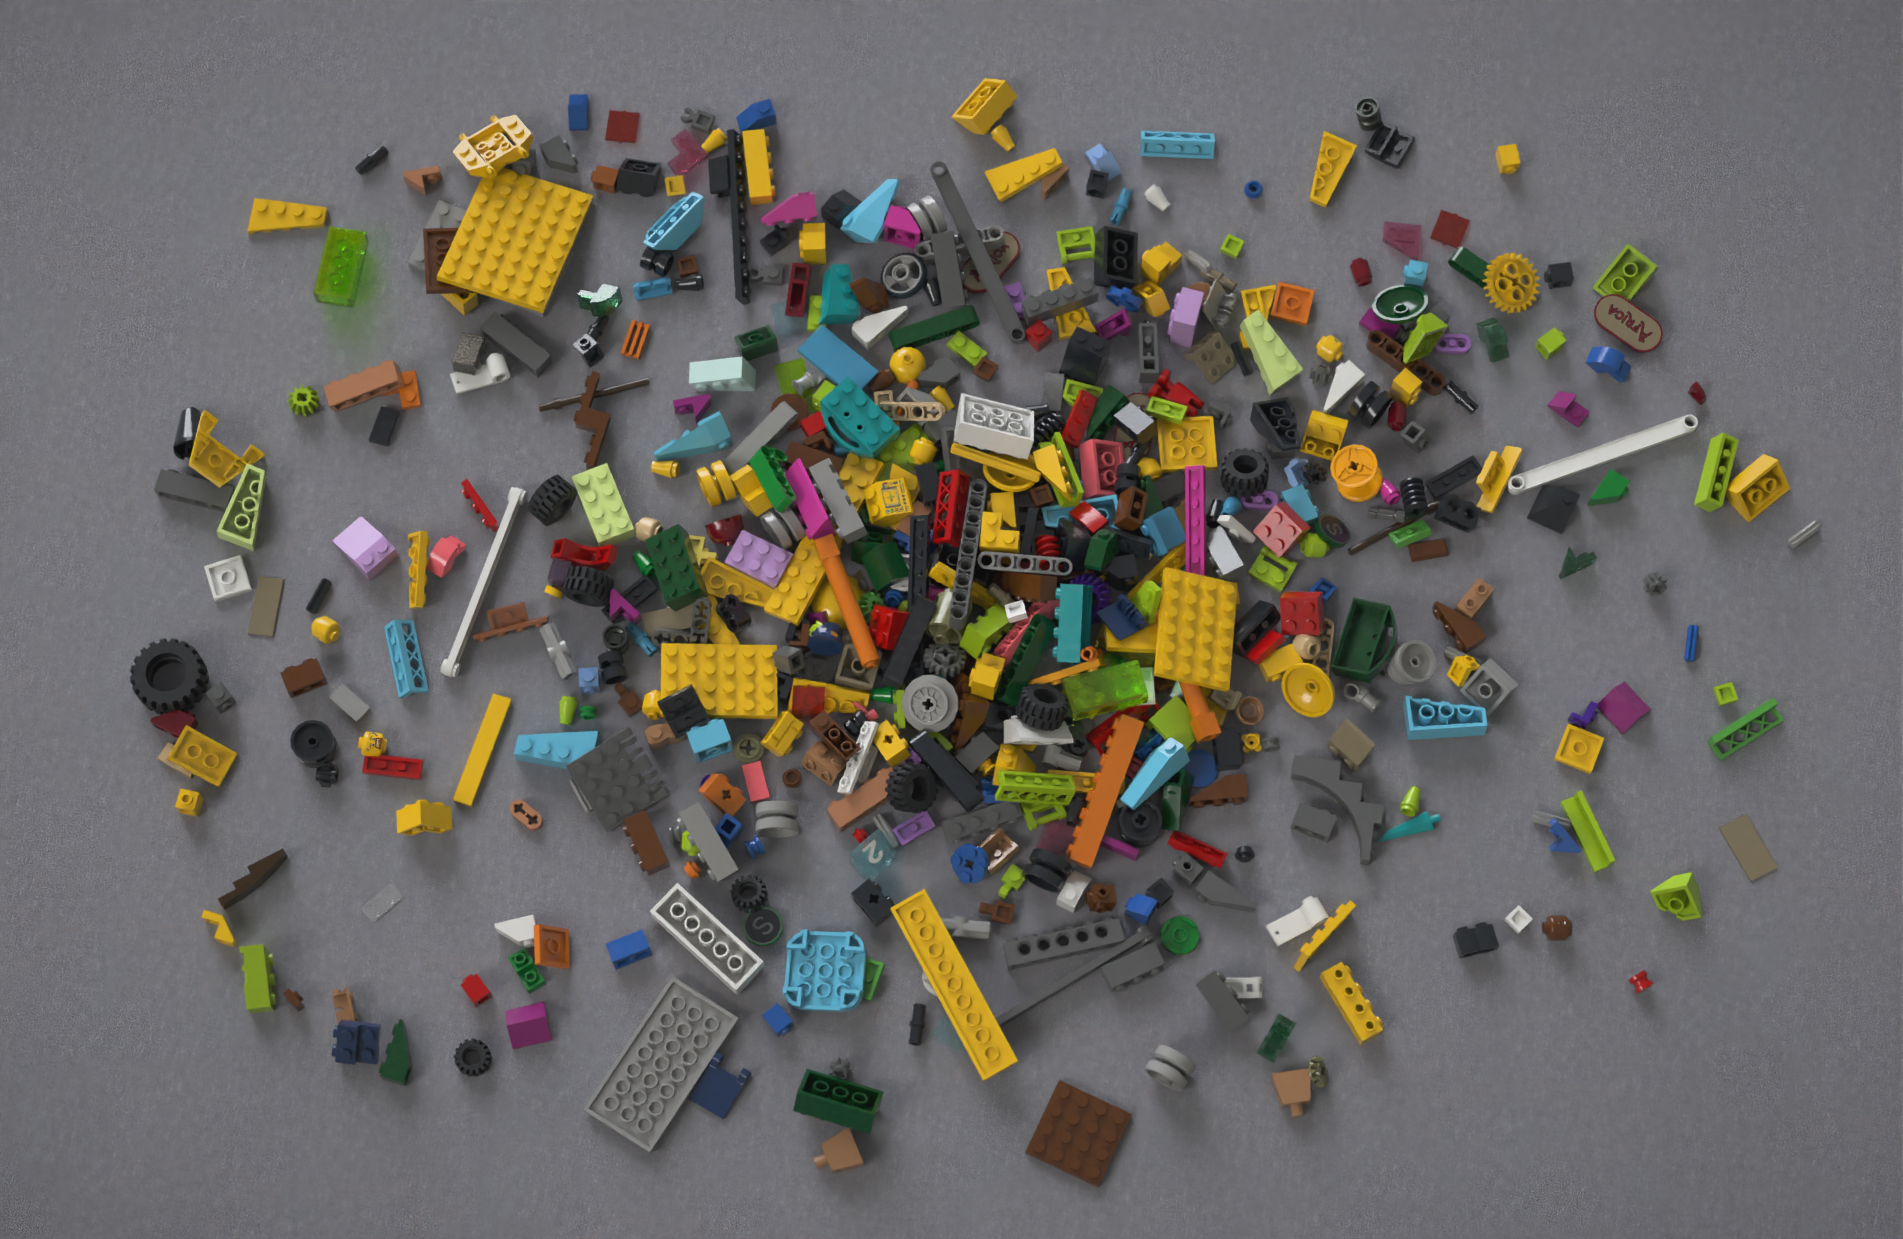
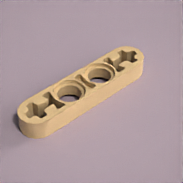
M882 402L877 405L880 409H892L886 415L891 420L936 421L945 415V407L939 402ZM898 406L904 408V416H900L897 413ZM916 406L922 409L921 416L915 414L914 408ZM935 408L937 411H939V414L936 415L935 412L928 413V411H931Z
M1324 618V623L1330 629L1327 630L1326 637L1322 636L1323 632L1315 636L1320 642H1326L1329 648L1327 650H1320L1319 654L1313 658L1312 665L1316 666L1317 660H1324L1326 667L1321 670L1329 677L1334 623L1330 619Z

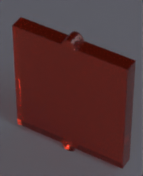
M610 110L605 140L617 141L620 144L622 142L635 143L640 114L626 112V110Z
M1441 210L1430 239L1441 242L1443 245L1458 248L1470 220L1462 218L1456 213L1452 214Z
M810 684L807 686H793L792 715L797 719L809 721L824 710L825 687L811 686Z

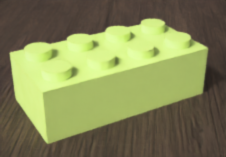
M607 463L572 476L574 487L577 490L578 497L599 547L609 544L616 545L636 537L634 527Z

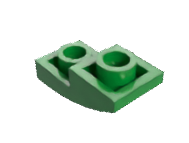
M525 947L508 957L529 994L546 984Z

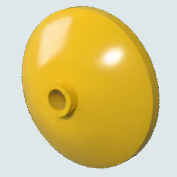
M995 451L989 453L990 455L1039 471L1035 459L1030 453L1028 459H1018L1011 455L998 454ZM983 464V473L986 479L993 486L1001 490L1019 492L1031 488L1036 483Z
M848 576L856 599L859 600V597L865 593L858 587L857 580ZM826 577L811 602L812 611H826L828 622L838 624L842 630L847 629L828 577Z
M1298 663L1291 666L1284 673L1281 682L1282 692L1287 703L1296 712L1307 717H1320L1332 708L1335 700L1334 687L1330 678L1320 668L1309 663Z

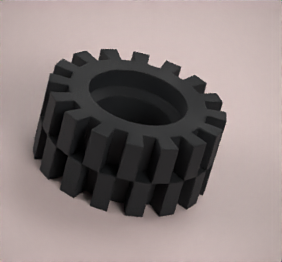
M748 874L747 878H744V875L741 876V881L736 879V885L732 884L731 896L734 906L738 907L739 911L742 912L744 909L745 913H748V910L754 913L755 908L759 911L761 909L760 905L765 906L768 894L765 883L761 878L758 879L756 875H753V878H751V875ZM747 889H755L757 891L753 898L745 899L742 897V893Z
M471 1038V1040H464L465 1042L463 1044L460 1043L459 1048L455 1050L454 1059L456 1066L464 1075L466 1074L469 1077L471 1075L477 1077L480 1073L481 1075L484 1074V1071L489 1069V1064L492 1062L489 1048L479 1039ZM472 1050L478 1051L481 1056L480 1061L475 1065H469L465 1060L466 1054Z

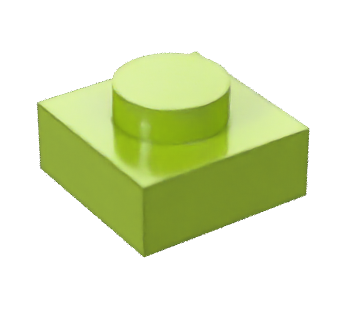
M1227 234L1220 252L1237 259L1245 241Z
M1732 682L1715 686L1712 689L1719 707L1739 700Z

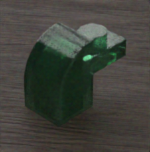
M602 284L596 293L579 290L576 294L580 308L590 310L594 317H602L613 313L623 301L620 288L608 284Z
M1495 318L1476 323L1480 341L1486 344L1490 362L1494 363L1510 357L1506 344L1508 338L1501 323Z
M1278 1014L1257 1054L1274 1063L1296 1023Z

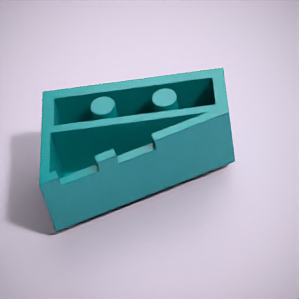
M832 264L823 274L822 303L820 304L821 316L818 325L852 324L860 316L857 298L849 286L853 282L849 264Z

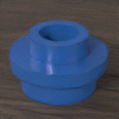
M1250 181L1244 187L1245 195L1251 199L1260 197L1263 191L1262 185L1257 181Z
M889 590L886 593V603L890 607L897 608L904 601L903 594L897 590Z

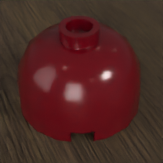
M739 514L707 524L705 529L709 538L714 543L724 544L727 547L735 544V540H737L741 531L744 530L742 516Z

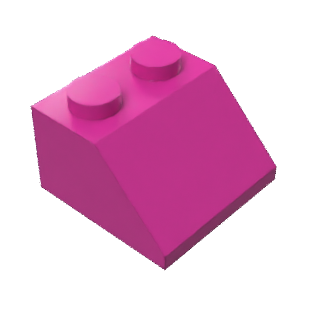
M890 206L884 224V241L915 249L916 245L921 241L919 227L908 210L901 206Z

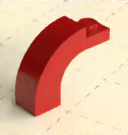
M563 538L554 541L550 558L572 567L583 566L599 571L608 570L609 565H613L616 560L618 547L613 544L590 547Z

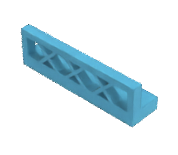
M1141 131L1140 156L1214 159V134Z
M394 619L384 627L399 698H406L412 693H427L429 690L414 621ZM402 626H408L409 635L403 631ZM407 642L413 647L412 653L406 647ZM411 660H412V661L416 664V666H417V670H416V671L410 666V661H411ZM414 678L420 682L421 687H415Z

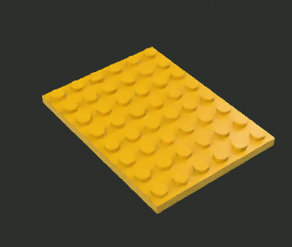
M502 168L494 177H482L438 272L437 280L544 313L591 206L593 195L526 174L520 175L516 171Z

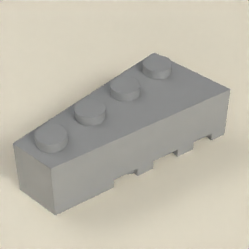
M830 458L809 467L816 482L813 486L817 494H822L823 498L820 500L824 508L830 509L831 513L828 516L832 524L837 523L839 528L836 531L840 539L844 538L846 543L849 544L867 535L868 533Z
M699 801L678 813L680 818L677 821L681 828H686L690 834L687 838L692 846H697L699 850L697 855L702 863L706 862L709 869L707 872L712 881L716 879L717 883L739 870Z

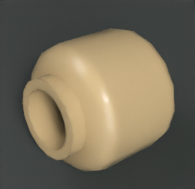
M643 517L635 524L634 530L637 539L646 542L645 539L664 531V528L659 520Z
M1300 634L1294 638L1293 647L1302 658L1311 660L1319 654L1321 642L1314 635Z

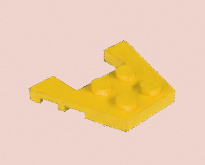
M204 410L200 417L188 465L220 488L242 473L247 464L253 465L263 458L265 453L251 444L241 458L210 436L219 419Z

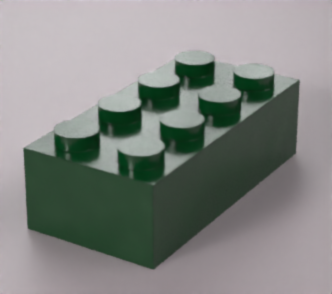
M680 524L645 539L667 606L676 612L694 603L698 597L708 596L689 534Z
M807 1069L797 1091L793 1111L870 1134L877 1118L884 1092Z

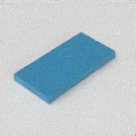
M821 325L797 349L800 355L836 385L840 384L848 376L863 390L879 372L824 325Z

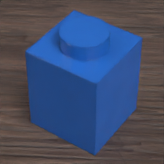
M778 1003L762 1014L763 1020L777 1037L780 1035L785 1036L792 1030L793 1021Z

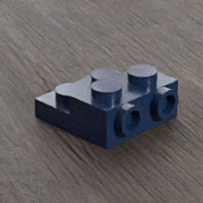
M341 1019L333 1031V1038H337V1043L332 1048V1056L335 1057V1062L355 1065L356 1062L376 1065L379 1058L381 1024Z

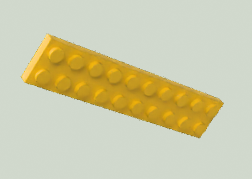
M849 452L840 468L838 476L859 515L866 502L863 489L877 482L885 465L878 460L861 458ZM824 508V510H825V512H826V514H827V516H828V514H830L831 511H830L829 508H827V509ZM837 523L832 524V527L836 533L834 539L838 549L840 550L845 539H840L836 531V529H838L839 527ZM807 535L799 543L789 565L763 609L765 613L799 626L826 576L825 569L822 567L814 547V540H809Z
M923 889L891 907L890 909L982 1080L985 1082L1018 1063L1019 1060L927 891Z

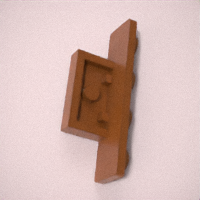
M524 601L487 610L491 629L474 633L473 639H478V642L490 639L489 636L497 634V637L508 635V631L511 630L521 632L527 630V626L534 625V627L546 625L545 622L549 621L548 615L529 619Z

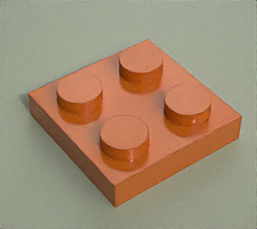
M1278 282L1270 318L1306 326L1315 290Z
M541 924L534 925L535 965L560 969L570 968L569 929Z

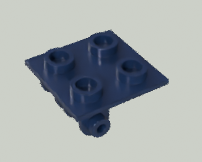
M1124 594L1118 596L1117 599L1119 601L1096 612L1098 617L1119 641L1149 626L1146 617L1141 615L1139 609L1135 608V604H1131L1128 596Z

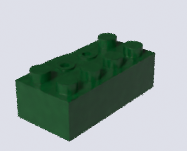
M1353 597L1331 664L1335 676L1372 683L1373 678L1385 668L1394 653L1398 635L1396 619L1390 605ZM1393 627L1390 647L1386 655L1378 663L1386 648L1389 628Z

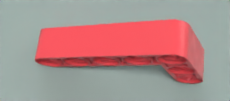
M1060 599L1048 600L1047 604L1033 602L1026 610L1028 618L1017 621L994 650V655L1006 659L1005 668L1008 667L1032 617L1039 613L1053 620L1055 608L1060 607Z

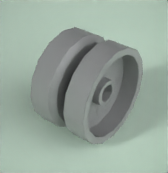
M927 195L920 199L919 205L912 203L905 207L921 231V242L930 240L933 233L947 231L945 218L931 196Z
M774 508L775 515L767 512L760 517L770 538L778 547L784 550L792 546V540L799 542L806 536L800 521L790 508L785 513L778 512Z
M1412 640L1395 647L1394 653L1386 665V669L1394 682L1402 686H1410L1428 680L1433 675L1436 668V658L1428 644Z
M764 801L756 805V817L760 820L756 822V834L766 838H790L798 834V822L795 819L799 815L798 805L789 801Z
M1158 1045L1153 1054L1156 1060L1148 1062L1145 1072L1160 1084L1174 1091L1182 1092L1187 1084L1185 1077L1192 1076L1196 1065L1178 1051L1165 1045Z

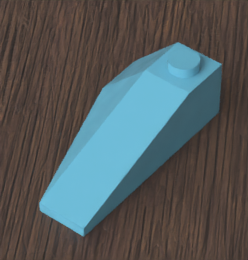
M887 179L843 220L840 230L854 242L876 243L884 229L885 215H888L889 204L895 199L901 181L898 179Z
M720 411L698 422L699 427L693 431L686 430L683 432L681 439L678 441L676 439L671 440L654 452L655 460L667 461L727 449L732 444V438Z
M1116 494L1082 500L1095 508L1108 520V525L1106 526L1121 530L1113 526L1118 505ZM1060 505L1041 508L1045 527L1057 528L1059 518L1081 526L1069 514L1076 506L1061 508Z
M1170 737L1152 751L1120 798L1121 802L1133 810L1136 809L1190 761L1184 745Z

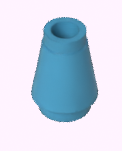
M1235 496L1227 498L1220 516L1232 515L1234 517L1242 510L1241 500Z

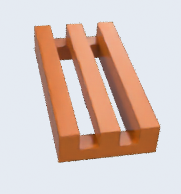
M636 320L631 321L621 355L639 360L650 330V324H643L640 321L638 323ZM635 327H637L629 352H627ZM644 329L637 352L633 354L640 331Z

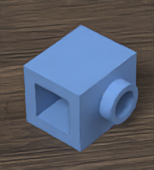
M598 667L578 668L581 694L601 693Z

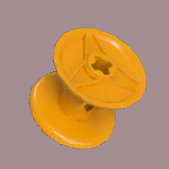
M1353 444L1342 448L1333 457L1330 467L1331 474L1337 483L1338 491L1344 498L1353 502L1367 501L1377 495L1382 487V471L1377 466L1376 456L1371 449L1363 445Z

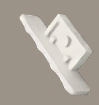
M865 721L861 727L856 742L861 750L847 762L846 770L839 782L837 792L851 794L856 782L861 784L868 778L879 750L871 745L879 725L877 722Z

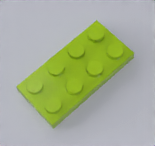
M917 423L904 431L875 458V460L883 462L885 465L877 482L889 480L892 463L909 473L913 472L914 466H918V464L913 463L914 459L909 455L915 440H920L921 437L927 440L928 438ZM937 448V452H936L935 456H936L938 453H940V449H939V448Z

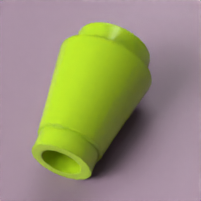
M562 696L559 701L560 724L571 725L578 703H576L577 698Z
M1411 786L1400 804V812L1402 814L1413 817L1418 813L1421 793L1418 787Z

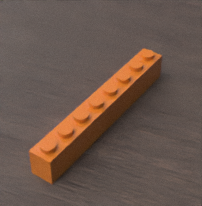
M1125 714L1115 718L1112 725L1114 732L1112 736L1109 735L1105 744L1108 747L1106 754L1103 753L1099 760L1100 770L1095 772L1092 780L1095 783L1092 790L1089 789L1086 796L1087 806L1082 808L1079 815L1081 819L1080 825H1076L1072 836L1075 839L1073 844H1069L1066 851L1068 862L1086 869L1092 867L1144 722Z

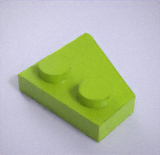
M1152 580L1146 581L1130 600L1131 604L1134 603L1135 608L1139 609L1141 615L1146 617L1148 624L1155 623L1163 591Z

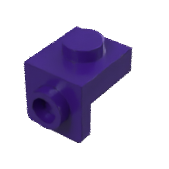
M1591 701L1583 717L1572 712L1568 721L1573 726L1585 729L1589 721L1593 722L1598 714V711L1595 709L1598 704Z

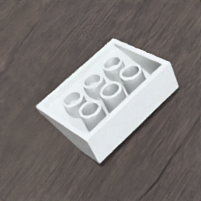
M961 393L954 431V442H958L961 445L975 446L982 450L995 451L998 454L1011 455L1018 459H1028L1034 441V411Z

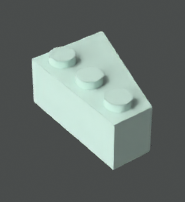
M743 357L690 363L689 384L697 391H755L756 370Z

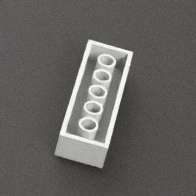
M678 883L650 911L654 920L736 995L765 967L764 962Z

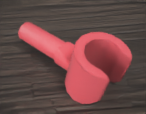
M858 701L853 703L862 711L867 720L874 721L879 717L873 708L867 711Z

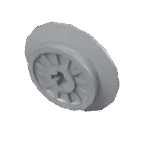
M923 675L914 679L906 687L902 697V710L907 721L915 729H924L926 732H938L947 728L955 719L959 709L958 696L954 687L946 679L937 675ZM930 699V702L933 703V706L928 709V705H925V701H929Z

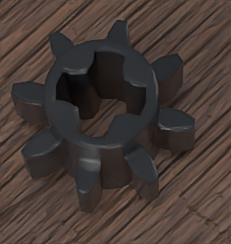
M1313 460L1310 465H1305L1304 478L1309 477V484L1316 483L1319 485V482L1326 480L1327 468H1322L1323 462L1318 463Z
M323 763V766L317 767L315 779L321 784V787L330 788L331 784L337 783L339 773L338 769H334L335 766L332 763Z

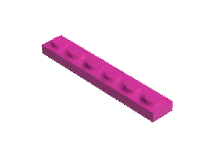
M1185 466L1186 572L1207 576L1206 466Z

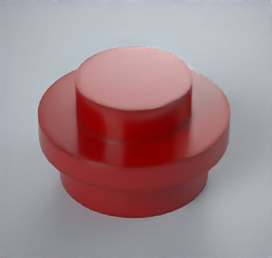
M855 828V832L852 834L862 846L865 843L868 844L869 834L863 828L860 830Z

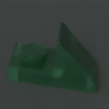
M1568 547L1559 578L1563 579L1593 565L1597 559L1594 551L1589 554L1587 552L1582 553L1576 558L1572 549Z

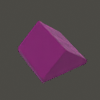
M1625 681L1614 687L1597 706L1621 734L1625 733L1651 711Z
M545 1002L505 1011L506 1026L513 1050L552 1041Z

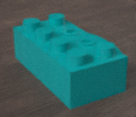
M848 376L820 401L822 419L827 431L842 448L854 455L866 459H875L900 436V428ZM828 418H831L840 431L859 447L855 448L841 439L831 427Z
M1061 584L1060 588H1056L1055 596L1056 599H1060V607L1055 608V619H1059V627L1054 628V638H1058V646L1053 648V657L1057 658V662H1088L1082 659L1080 654L1082 649L1090 646L1092 585Z

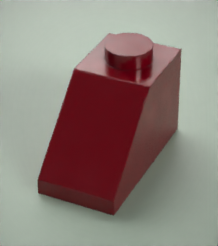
M180 710L153 717L150 720L155 728L177 739L186 725L195 730L199 725L195 719L196 716L187 710L185 712Z

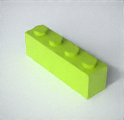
M1724 432L1711 438L1694 502L1695 506L1707 512H1712L1722 507L1739 442L1738 439Z

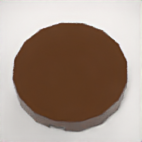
M792 393L779 396L773 402L771 412L781 402L785 401L799 414L798 418L787 430L792 431L800 428V421L808 417L806 402L799 395Z

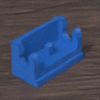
M643 929L606 943L615 970L652 956Z

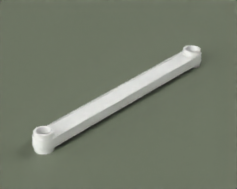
M1689 414L1518 474L1509 479L1507 489L1509 493L1517 495L1694 432L1698 426V420L1694 415ZM1685 422H1690L1692 426H1687ZM1512 483H1518L1520 487L1516 488Z
M512 487L509 491L507 509L450 655L442 663L440 673L445 676L456 678L461 666L459 663L516 514L520 505L523 506L526 501L527 491Z

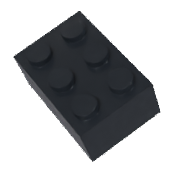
M1104 226L1095 234L1094 284L1106 288L1112 285L1121 290L1123 287L1132 289L1137 284L1138 233Z
M949 543L940 544L932 568L940 561L956 571L960 547H954ZM978 549L973 581L988 590L995 570H987L980 567L978 564L980 549ZM983 556L981 563L984 566H989L992 563V558ZM931 578V584L947 587Z

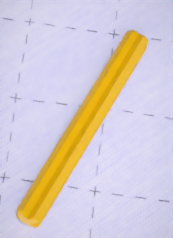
M953 443L950 452L952 454L1036 483L1041 478L1040 471L958 443Z

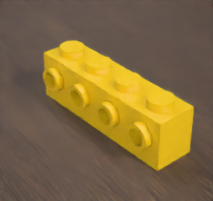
M1341 961L1322 972L1320 979L1357 1041L1362 1045L1382 1033L1383 1023L1378 1016L1375 1017L1373 1014V1007L1368 999L1365 1000L1362 996V988L1358 982L1355 983L1353 981L1350 968L1347 965L1344 966Z

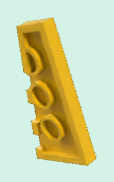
M254 198L247 232L248 234H255V232L260 231L267 233L272 232V230L288 231L292 228L310 229L325 227L328 209L321 206Z

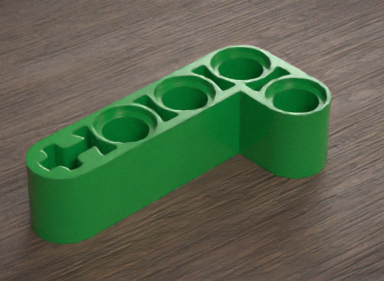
M761 446L749 462L772 506L778 512L785 513L797 499L782 470V466L788 461V458L779 449Z

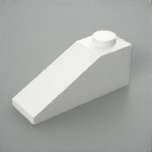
M902 306L865 316L862 320L859 319L853 324L852 336L866 350H869L908 316V308Z
M1350 360L1345 364H1339L1335 369L1336 373L1323 409L1325 414H1329L1364 380L1365 374Z

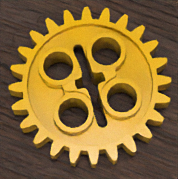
M1505 253L1503 256H1497V259L1491 260L1492 264L1487 266L1489 271L1484 272L1487 279L1483 280V282L1487 283V286L1483 289L1489 291L1485 296H1491L1489 303L1496 302L1495 308L1501 307V312L1507 311L1509 314L1513 312L1518 313L1520 310H1527V307L1532 306L1531 302L1537 300L1534 295L1539 294L1536 287H1539L1540 284L1536 283V280L1540 279V277L1534 275L1538 270H1532L1531 268L1534 264H1527L1529 258L1522 259V254L1516 256V253H1511L1510 255Z

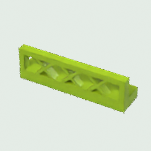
M1055 432L1051 442L1038 443L1037 450L1054 444L1057 450L1062 451L1064 456L1062 465L1066 466L1069 474L1066 479L1067 482L1071 483L1073 492L1070 493L1072 501L1065 498L1055 487H1053V490L1061 508L1077 506L1082 499L1084 490L1061 433Z
M999 770L997 777L1000 786L995 794V800L1069 805L1076 792V787L1072 775ZM1004 791H1012L1009 794H1003ZM1025 792H1030L1028 795H1021ZM1044 793H1045V794H1049V795H1046V796H1044V797H1041V796H1040V795H1042V794H1044ZM1066 795L1065 798H1057L1058 796Z
M1580 790L1573 797L1561 801L1560 805L1567 819L1571 821L1572 830L1593 873L1611 867L1616 860L1582 790Z

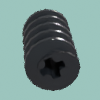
M1050 413L1049 418L1045 417L1043 422L1037 423V427L1034 426V441L1032 444L1034 448H1037L1038 443H1043L1044 441L1051 442L1049 437H1053L1055 432H1060L1062 435L1061 428H1065L1066 422L1059 413Z
M1418 477L1402 480L1399 486L1405 516L1409 519H1420L1428 509L1423 480Z

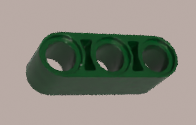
M1459 246L1448 260V264L1454 270L1481 288L1487 286V283L1483 282V280L1487 279L1484 272L1489 271L1487 266L1490 264L1465 247Z

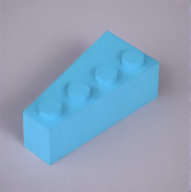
M1405 695L1403 709L1407 740L1481 736L1486 733L1488 725L1485 708L1463 704L1453 705L1444 701L1441 703L1434 702L1426 698L1415 699L1412 696Z
M599 731L518 735L514 755L518 761L567 769V764L598 746L601 737Z

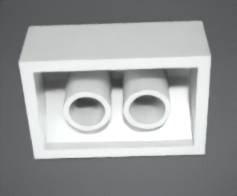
M1011 716V719L1004 720V744H1051L1057 746L1073 743V737L1065 721H1063L1059 729L1043 731L1027 726L1017 716Z

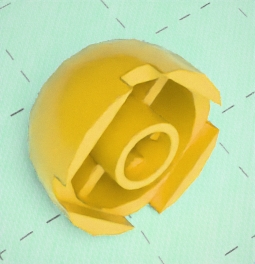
M903 347L892 355L889 362L890 372L899 384H908L910 380L917 382V377L922 370L926 369V360L918 349Z

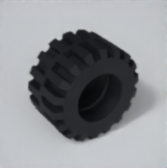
M1243 448V450L1235 449V452H1229L1228 455H1225L1221 464L1220 482L1222 488H1225L1227 493L1230 492V495H1236L1238 498L1246 497L1247 499L1250 496H1258V493H1263L1267 487L1269 463L1266 457L1262 456V453H1256L1253 449L1247 450V448Z
M554 475L544 481L534 492L528 504V511L545 526H550L559 521L569 511L576 499L577 490L560 475Z
M575 566L568 568L562 593L570 600L579 604L603 607L608 605L614 581L610 576L599 570Z
M1029 684L1023 688L1015 712L1017 717L1029 727L1043 731H1054L1062 725L1069 703L1063 693L1051 686Z
M901 763L899 766H895L893 772L888 774L889 779H886L887 787H885V792L888 793L886 798L890 800L889 804L894 806V809L902 812L921 813V811H927V807H931L933 805L932 801H935L937 798L935 794L938 793L936 788L938 781L935 780V773H931L932 770L921 764ZM913 780L914 790L912 795H910L909 788Z

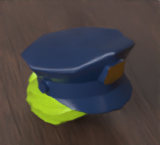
M816 621V624H813L809 629L810 638L808 639L807 647L816 655L831 657L842 653L843 642L841 640L844 637L842 628L836 623L828 622L822 624L820 621Z

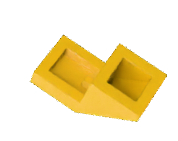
M204 910L201 916L205 922L218 926L214 936L216 941L236 948L238 944L223 915Z

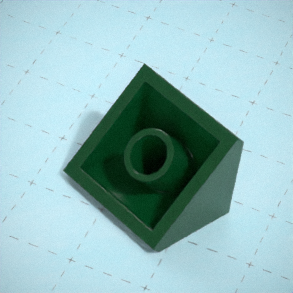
M769 325L734 336L739 353L746 361L779 351L777 338Z
M896 542L878 545L861 557L876 592L909 578L908 567Z

